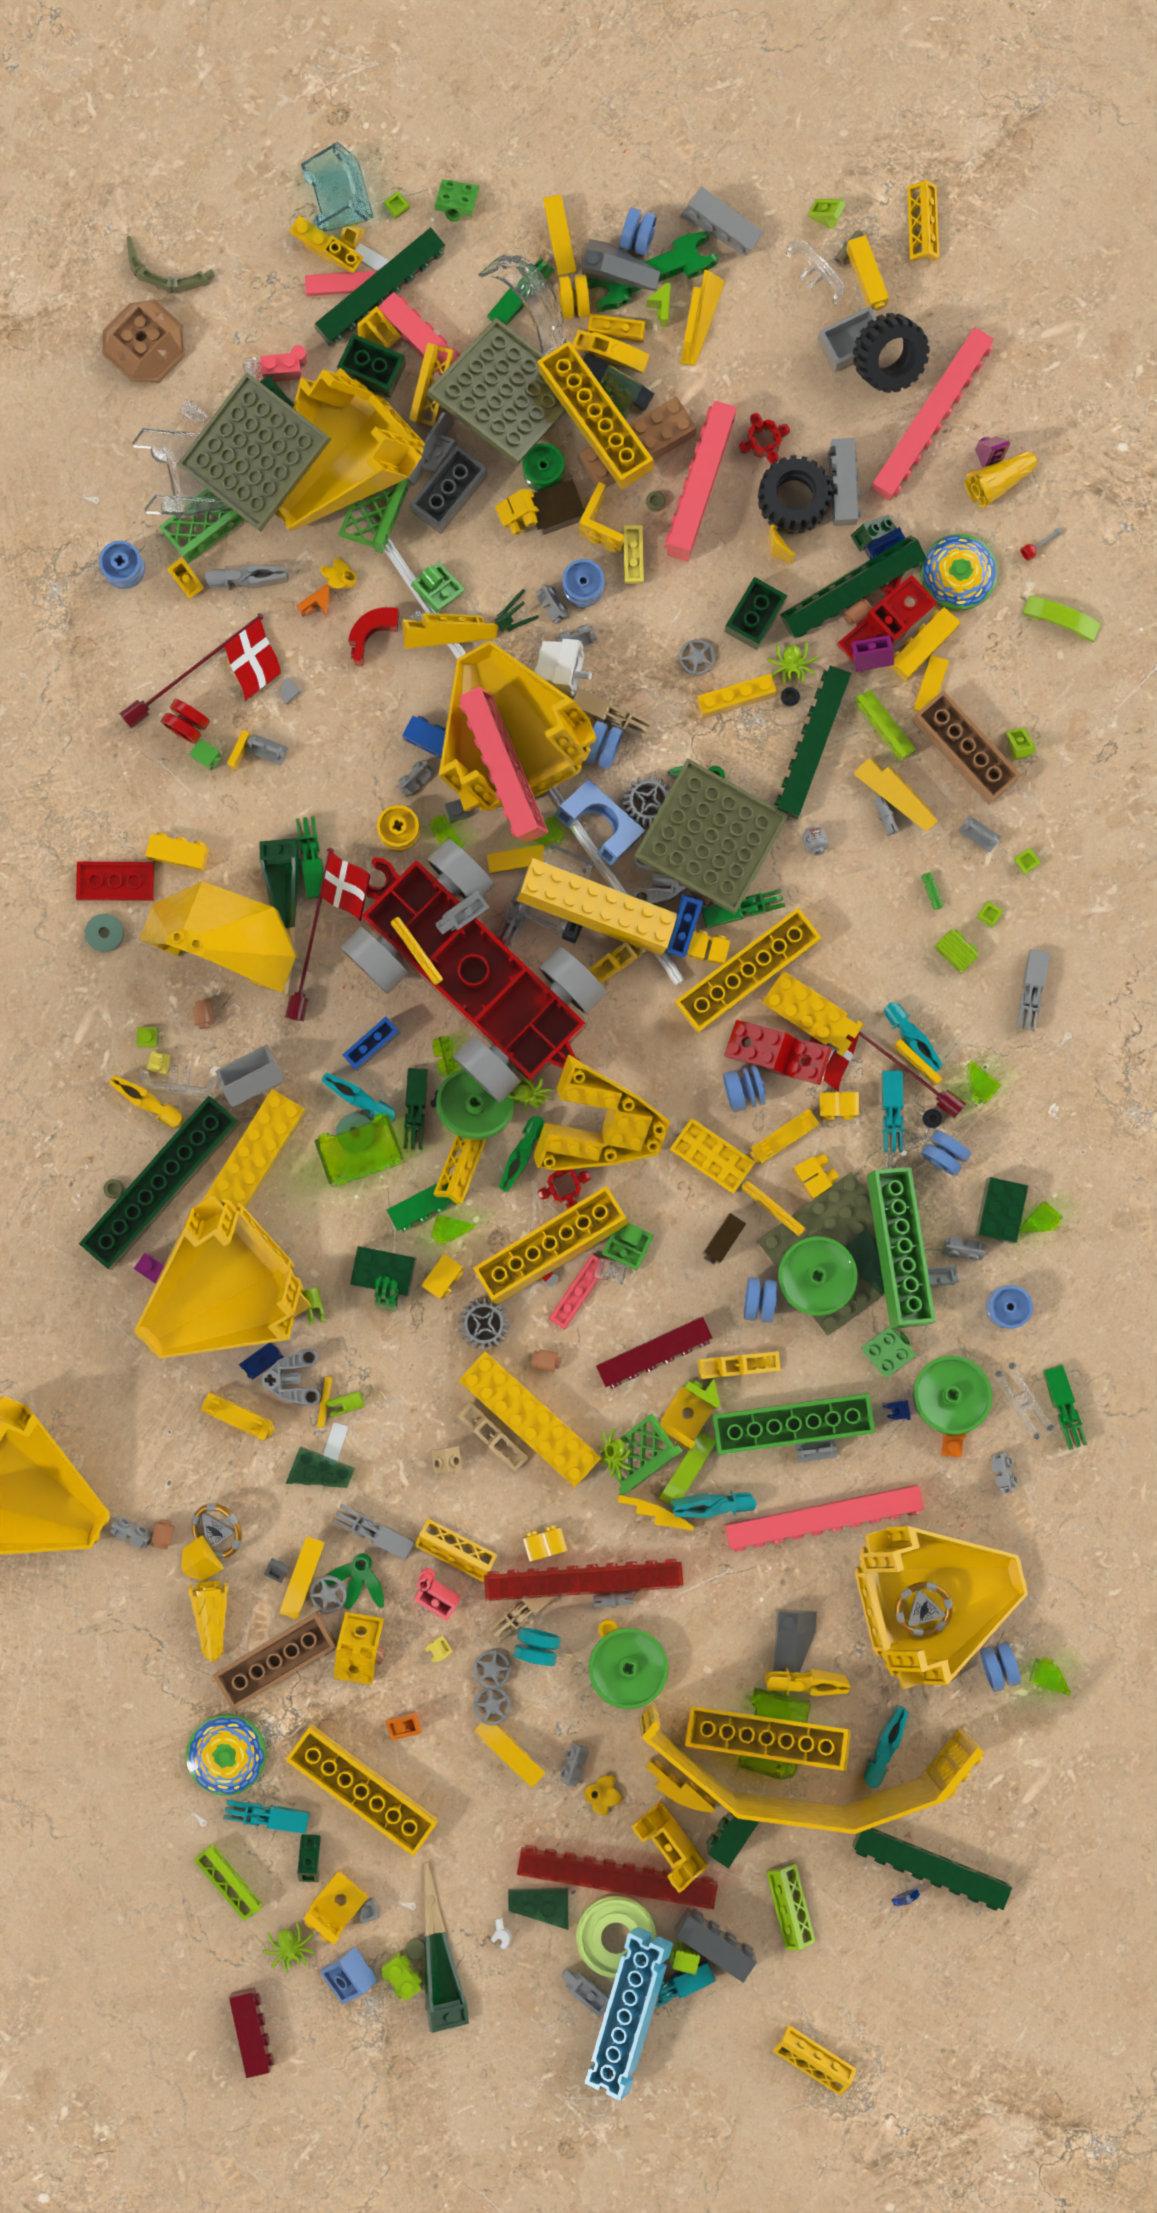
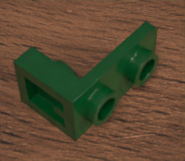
M885 515L863 523L850 536L861 552L868 548L875 540L895 533L897 528L890 516Z
M301 1835L297 1871L299 1882H319L320 1835Z

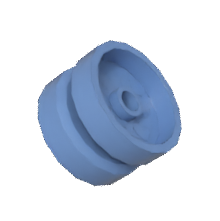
M630 207L622 231L620 249L630 252L636 241V254L646 257L653 240L657 215L646 212L641 221V210Z
M114 541L107 544L101 551L99 567L111 585L119 589H130L138 585L143 579L145 563L137 548L131 543Z
M579 559L566 567L563 573L562 587L566 599L571 604L586 608L594 605L601 599L604 593L605 577L599 565L589 559Z
M597 721L593 728L597 739L595 743L591 744V751L585 762L593 764L596 762L599 754H601L599 766L609 770L616 755L623 730L612 727L606 737L607 724Z
M935 1130L930 1138L935 1146L926 1144L921 1151V1155L937 1168L956 1177L962 1169L958 1161L966 1162L972 1153L954 1138L939 1130Z
M749 1277L745 1295L744 1320L754 1321L757 1318L758 1309H760L761 1322L772 1323L777 1301V1281L766 1279L763 1283L762 1291H760L761 1283L759 1278Z
M1005 1285L996 1288L989 1294L985 1309L988 1318L993 1324L1001 1328L1014 1329L1028 1322L1032 1315L1033 1303L1031 1297L1024 1289L1018 1286ZM1009 1303L1012 1306V1310L1007 1309Z
M1007 1641L997 1644L996 1654L990 1647L980 1649L982 1664L993 1692L1004 1690V1678L1011 1687L1021 1684L1018 1665Z

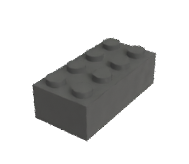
M456 446L410 503L411 512L442 534L488 476L487 468Z
M687 1907L675 1926L676 1937L744 1983L757 1963L755 1953L753 1952L754 1949L745 1942L743 1944L736 1940L737 1937L729 1931L725 1933L719 1929L720 1925L711 1919L708 1921L703 1918V1913L696 1908L691 1910Z

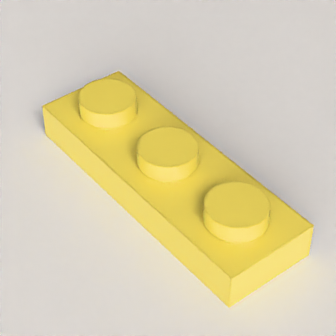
M626 525L623 526L625 584H643V526Z

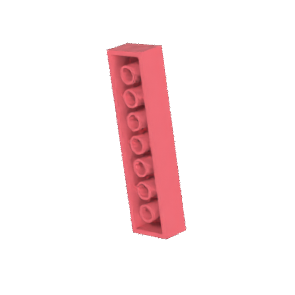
M714 401L713 407L709 406L707 418L701 429L700 440L697 442L694 451L695 460H691L688 477L685 478L683 492L677 503V513H674L670 529L672 532L668 531L665 540L668 556L689 562L734 424L737 409L735 406Z
M479 686L459 696L461 703H459L460 708L468 717L467 725L476 737L474 738L475 745L478 749H481L483 754L481 756L482 762L490 771L488 777L491 783L496 786L497 791H495L498 800L503 803L504 808L502 810L507 820L509 819L512 825L510 826L512 835L529 843L548 834L549 832L492 693Z

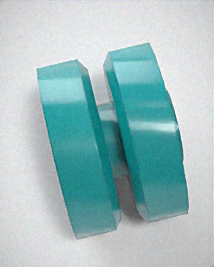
M520 1627L517 1639L525 1644L515 1645L513 1656L533 1664L555 1666L557 1654L551 1650L559 1648L561 1637L537 1629Z

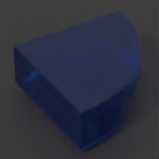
M913 1889L891 1900L894 1906L909 1905L920 1894L918 1889Z

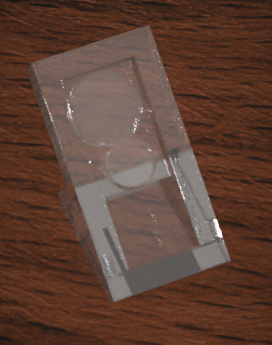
M598 1258L593 1276L623 1285L628 1266Z

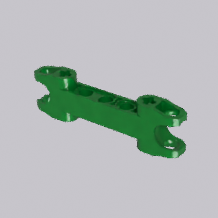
M701 231L677 238L672 243L674 250L646 260L644 263L660 271L658 281L660 282L683 272L687 279L703 275L704 270H709L719 263V258L717 254L702 256L696 251L699 246L709 241L708 232ZM592 278L586 279L588 289L603 287L609 292L607 296L596 302L598 312L618 309L629 304L632 301L630 293L642 289Z

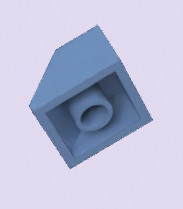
M355 1947L345 1951L319 1971L342 2004L363 1995L378 1981L373 1970L368 1967L361 1953Z

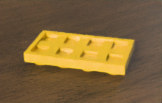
M693 1118L689 1120L669 1149L732 1194L735 1193L755 1164V1161Z

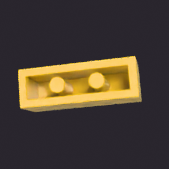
M157 832L156 835L150 834L145 856L149 860L205 872L210 849L205 846L206 843L195 840L194 843L186 842V838L175 836V839L168 838L167 834Z

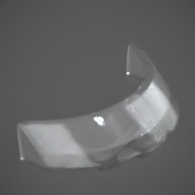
M504 254L495 259L478 274L480 278L493 277L504 282L518 295L533 320L543 355L546 356L566 343L562 330L563 315L561 311L557 310L555 304L557 298L542 273L532 263L527 264L523 261V257L519 255Z

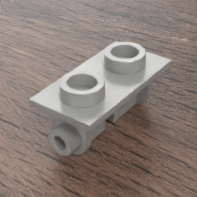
M542 584L544 590L542 588L538 589L536 597L543 608L550 604L551 607L546 610V613L551 621L558 624L562 621L561 617L569 618L568 608L562 601H559L556 589L553 586Z
M588 624L577 627V631L571 633L570 631L559 633V637L555 638L557 642H562V639L579 640L583 646L594 643L593 641L597 640L595 633L590 632L594 628L592 626L588 627Z
M252 734V737H249L247 740L246 752L282 765L288 747Z
M418 761L411 768L413 770L411 773L403 775L398 780L399 784L396 788L404 789L402 791L404 796H412L420 788L416 782L418 779L424 784L433 775V768L430 765L426 767L427 761Z
M968 816L958 831L988 852L992 851L1001 836L971 816Z
M950 1237L945 1239L946 1247L943 1255H948L951 1258L962 1257L970 1261H981L985 1254V1244H981V1241L967 1239L966 1246H964L963 1239Z
M956 1265L927 1268L930 1287H936L937 1282H940L941 1286L958 1283Z
M834 1439L795 1444L798 1463L837 1457V1447Z
M1007 1451L1001 1453L1000 1456L999 1453L991 1455L992 1459L990 1461L994 1473L1001 1472L1002 1474L995 1477L998 1490H1001V1494L1008 1493L1009 1489L1010 1493L1017 1490L1018 1481L1016 1475L1012 1473L1011 1467L1013 1463L1010 1455H1007Z
M119 1516L111 1525L112 1528L110 1530L113 1533L112 1536L124 1541L130 1536L129 1543L140 1549H146L148 1541L153 1534L147 1528L131 1523L128 1519Z
M574 1742L571 1743V1747L567 1750V1760L561 1770L560 1780L567 1786L576 1787L577 1783H580L583 1769L577 1766L578 1764L585 1766L589 1752L587 1751L588 1747L578 1746Z

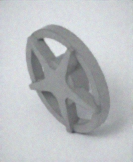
M691 640L684 644L680 650V665L684 671L691 675H703L710 671L714 665V650L710 644L703 640ZM700 643L705 645L706 647H704L702 650L695 649L693 644ZM690 645L692 651L690 656L682 657L683 651ZM707 649L710 650L712 655L711 662L705 659L704 653ZM690 660L691 664L694 665L693 671L686 668L683 661ZM702 663L709 665L707 669L696 672L697 666Z
M322 1576L313 1583L310 1589V1598L313 1605L322 1612H335L344 1605L347 1599V1590L340 1579L334 1576ZM325 1580L335 1581L339 1585L336 1587L327 1586ZM321 1581L323 1589L321 1592L314 1593L316 1584ZM340 1587L343 1590L342 1601L336 1597L337 1590ZM314 1597H321L324 1601L323 1607L316 1602ZM332 1601L339 1604L334 1608H326L327 1604Z
M486 1651L474 1663V1677L485 1688H498L505 1684L510 1676L509 1661L500 1652ZM494 1654L491 1662L486 1664L480 1661L483 1656ZM497 1655L505 1660L507 1667H499L496 1663ZM478 1663L484 1667V1674L480 1678H478L476 1671ZM507 1670L505 1679L498 1683L497 1675L499 1672ZM488 1676L494 1679L496 1685H486L481 1680Z
M485 1688L478 1693L474 1700L475 1715L481 1722L487 1725L502 1723L506 1720L511 1710L510 1699L500 1688ZM488 1691L489 1699L485 1703H478L480 1696ZM491 1691H498L505 1697L497 1700L493 1698ZM507 1700V1712L503 1715L500 1712V1704ZM477 1706L485 1708L487 1713L484 1719L480 1717ZM497 1713L502 1717L495 1722L487 1721L491 1714Z

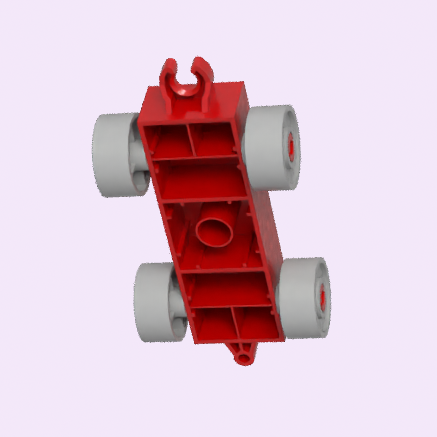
M448 838L427 858V862L439 875L437 878L417 860L400 876L396 873L395 868L390 862L383 858H373V867L376 870L382 871L386 876V880L381 887H373L369 884L366 897L375 902L361 916L364 922L379 937L375 939L360 926L340 948L386 994H389L408 974L407 970L395 959L399 955L492 1045L488 1048L473 1035L452 1057L499 1103L521 1083L518 1077L508 1068L510 1064L533 1083L550 1064L563 1069L568 1055L579 1060L575 1057L570 1044L586 1028V1023L568 1004L571 1002L576 1008L587 1015L607 994V991L574 956L564 948L559 947L539 967L542 974L551 983L548 987L477 918H474L459 930L450 929L442 934L437 928L436 923L443 918L442 916L447 911L460 903L455 898L457 894L466 899L478 890L482 897H484L495 886L485 871L464 850ZM399 917L442 976L443 980L439 984H433L391 925L393 919Z

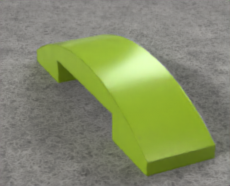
M1029 596L1022 613L1040 621L1043 619L1076 633V636L1094 642L1101 625L1096 620L1075 609L1035 596Z
M701 1431L694 1440L696 1443L693 1448H689L659 1496V1499L670 1506L671 1500L683 1498L716 1443L714 1439Z

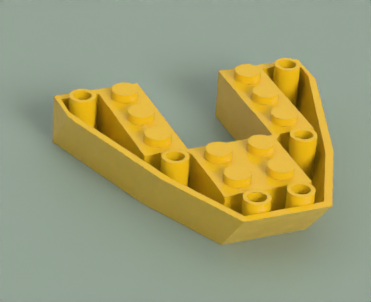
M568 1055L556 1088L560 1100L608 1109L600 1133L545 1122L533 1155L536 1166L538 1168L558 1171L617 1165L659 1155L671 1121L641 1097L618 1082Z

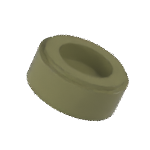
M658 491L649 493L646 498L647 508L653 512L661 511L665 506L664 495Z
M110 1179L104 1185V1193L109 1198L117 1199L124 1192V1186L119 1180Z
M420 1938L411 1939L406 1946L407 1956L413 1960L421 1959L425 1955V1942Z

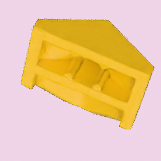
M377 306L357 323L358 336L388 349L401 337Z
M772 524L768 533L770 556L792 564L796 554L790 550L776 531L775 525Z
M203 1535L182 1550L181 1568L188 1577L204 1582L224 1569Z

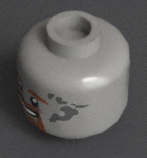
M810 826L802 835L806 852L814 856L822 855L829 847L826 830L820 828V826Z

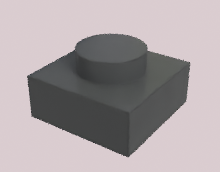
M460 799L445 804L450 823L469 818L468 812L464 811Z
M272 1558L264 1575L282 1583L289 1566Z

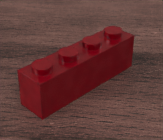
M255 1987L232 1992L229 2001L245 2076L250 2078L270 2073L274 2065L273 2054L269 2053L268 2045H270L269 2035L264 2032L265 2016L264 2013H260V1994L256 1993Z

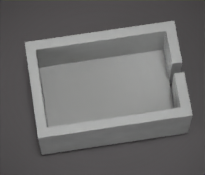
M871 306L819 331L818 342L834 372L853 364V358L855 357L853 355V348L857 345L854 343L856 337H860L861 329L863 327L866 328L868 326L867 323L871 319L877 320Z
M267 1044L215 1071L221 1089L232 1107L240 1105L247 1099L258 1096L263 1091L275 1087L284 1081L279 1065Z

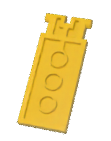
M782 971L762 1001L764 1005L827 1046L830 1043L838 1049L836 1053L842 1057L852 1043L846 1039L848 1034L855 1038L864 1025L859 1020L855 1023L847 1018V1012L785 971Z

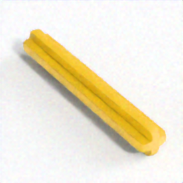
M399 917L391 921L393 928L433 984H439L443 980L442 976Z
M749 1180L744 1182L742 1190L797 1236L803 1234L805 1231L803 1225Z

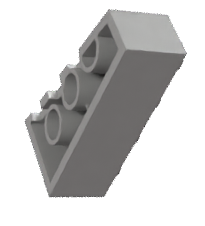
M702 186L694 194L680 215L734 248L739 254H744L745 256L752 250L763 233Z
M855 438L831 439L828 461L830 485L832 486L833 526L856 525L858 518H861V507L857 504L860 492L859 488H857L858 470L856 469L857 453L855 451Z

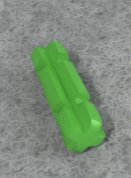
M932 873L923 874L921 878L923 883L926 884L925 889L929 899L932 900L931 905L933 909L942 908L943 902L942 899H939L940 894L936 883L933 882Z

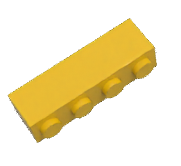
M945 607L940 611L937 609L930 616L931 621L927 625L923 623L916 631L918 634L914 638L910 637L903 644L905 648L901 652L897 650L894 653V665L889 667L905 682L959 627L961 622Z
M770 673L699 695L696 702L701 718L705 719L776 696L777 691Z

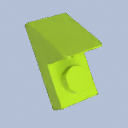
M816 199L808 216L833 229L846 203L842 199Z
M671 283L664 284L646 302V307L657 308V319L660 320V327H668Z
M1024 727L1006 731L1012 760L1030 757L1031 754L1036 753L1035 745Z
M712 1378L705 1391L702 1390L703 1385L695 1380L692 1383L687 1381L684 1388L719 1408L720 1402L714 1378Z

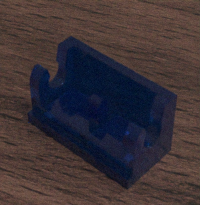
M898 527L868 543L864 551L870 560L905 539L901 528Z
M271 1342L245 1359L239 1366L247 1373V1377L253 1380L273 1366L278 1360L284 1358L276 1344Z
M898 1399L882 1402L883 1408L892 1409L891 1412L894 1413L886 1415L887 1418L911 1420L908 1400Z

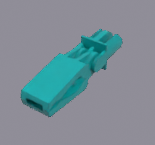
M897 1002L889 1003L884 1009V1015L893 1026L892 1029L897 1026L906 1045L935 1072L938 1071L943 1064L926 1035L908 1021L907 1018L910 1014L908 1015ZM917 1042L924 1046L929 1058L918 1049Z
M882 1070V1110H885L882 1131L884 1152H888V1134H890L891 1152H896V1134H898V1151L903 1152L904 1129L901 1110L904 1104L902 1070Z
M329 1073L323 1075L321 1081L349 1104L365 1111H371L369 1116L382 1124L389 1125L395 1121L396 1112L390 1105L380 1099L377 1103L374 1102L372 1097L360 1087ZM325 1078L331 1079L336 1084H342L351 1088L355 1096L343 1094L332 1082H328Z
M730 1490V1495L727 1496L702 1493L671 1500V1509L675 1517L711 1518L712 1516L732 1511L734 1516H736V1512L753 1511L757 1505L750 1492L733 1493L732 1490Z
M896 1705L880 1732L874 1760L868 1759L869 1764L864 1773V1780L870 1788L875 1789L882 1784L886 1772H889L885 1766L890 1762L896 1749L899 1748L909 1713L903 1706ZM898 1722L894 1737L888 1740L892 1727Z
M226 1800V1804L230 1806L225 1807V1812L228 1814L223 1816L224 1820L243 1822L244 1825H267L266 1828L273 1830L307 1833L308 1819L310 1817L309 1811L275 1805L264 1807L263 1804L250 1801L247 1803Z
M709 1962L699 1963L696 1975L679 1971L672 1974L670 1979L662 1980L658 1994L660 2000L656 2001L655 2007L658 2006L659 2008V2006L670 2002L674 1997L679 1996V1998H682L714 1983L716 1979Z

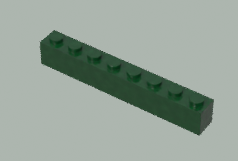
M430 227L315 323L314 328L329 346L332 343L337 344L342 340V335L346 331H353L357 327V322L363 319L371 310L381 305L393 292L397 294L404 283H411L415 279L414 275L417 272H424L430 266L429 262L433 259L437 261L444 255L445 244Z
M910 535L781 613L780 616L788 633L794 638H800L808 630L821 626L823 621L828 618L836 617L840 611L853 606L861 598L869 597L876 589L887 586L891 580L902 577L909 569L920 566L927 558L918 539Z
M831 665L828 671H823L820 681L824 683L822 688H817L814 696L817 702L815 706L811 705L807 715L811 717L808 724L804 723L801 734L804 735L802 742H797L794 752H797L796 759H791L788 770H791L789 777L785 776L781 786L785 789L782 795L778 794L775 802L778 810L795 819H798L852 674Z
M874 1828L857 1833L852 1845L854 1850H856V1854L867 1858V1855L875 1858L874 1861L879 1864H891L893 1869L901 1873L908 1871L912 1873V1877L918 1880L925 1878L930 1880V1884L938 1888L945 1886L949 1888V1892L960 1896V1893L967 1895V1899L975 1903H979V1901L984 1902L986 1907L995 1911L998 1908L1004 1910L1012 1890L1011 1885L1005 1881Z

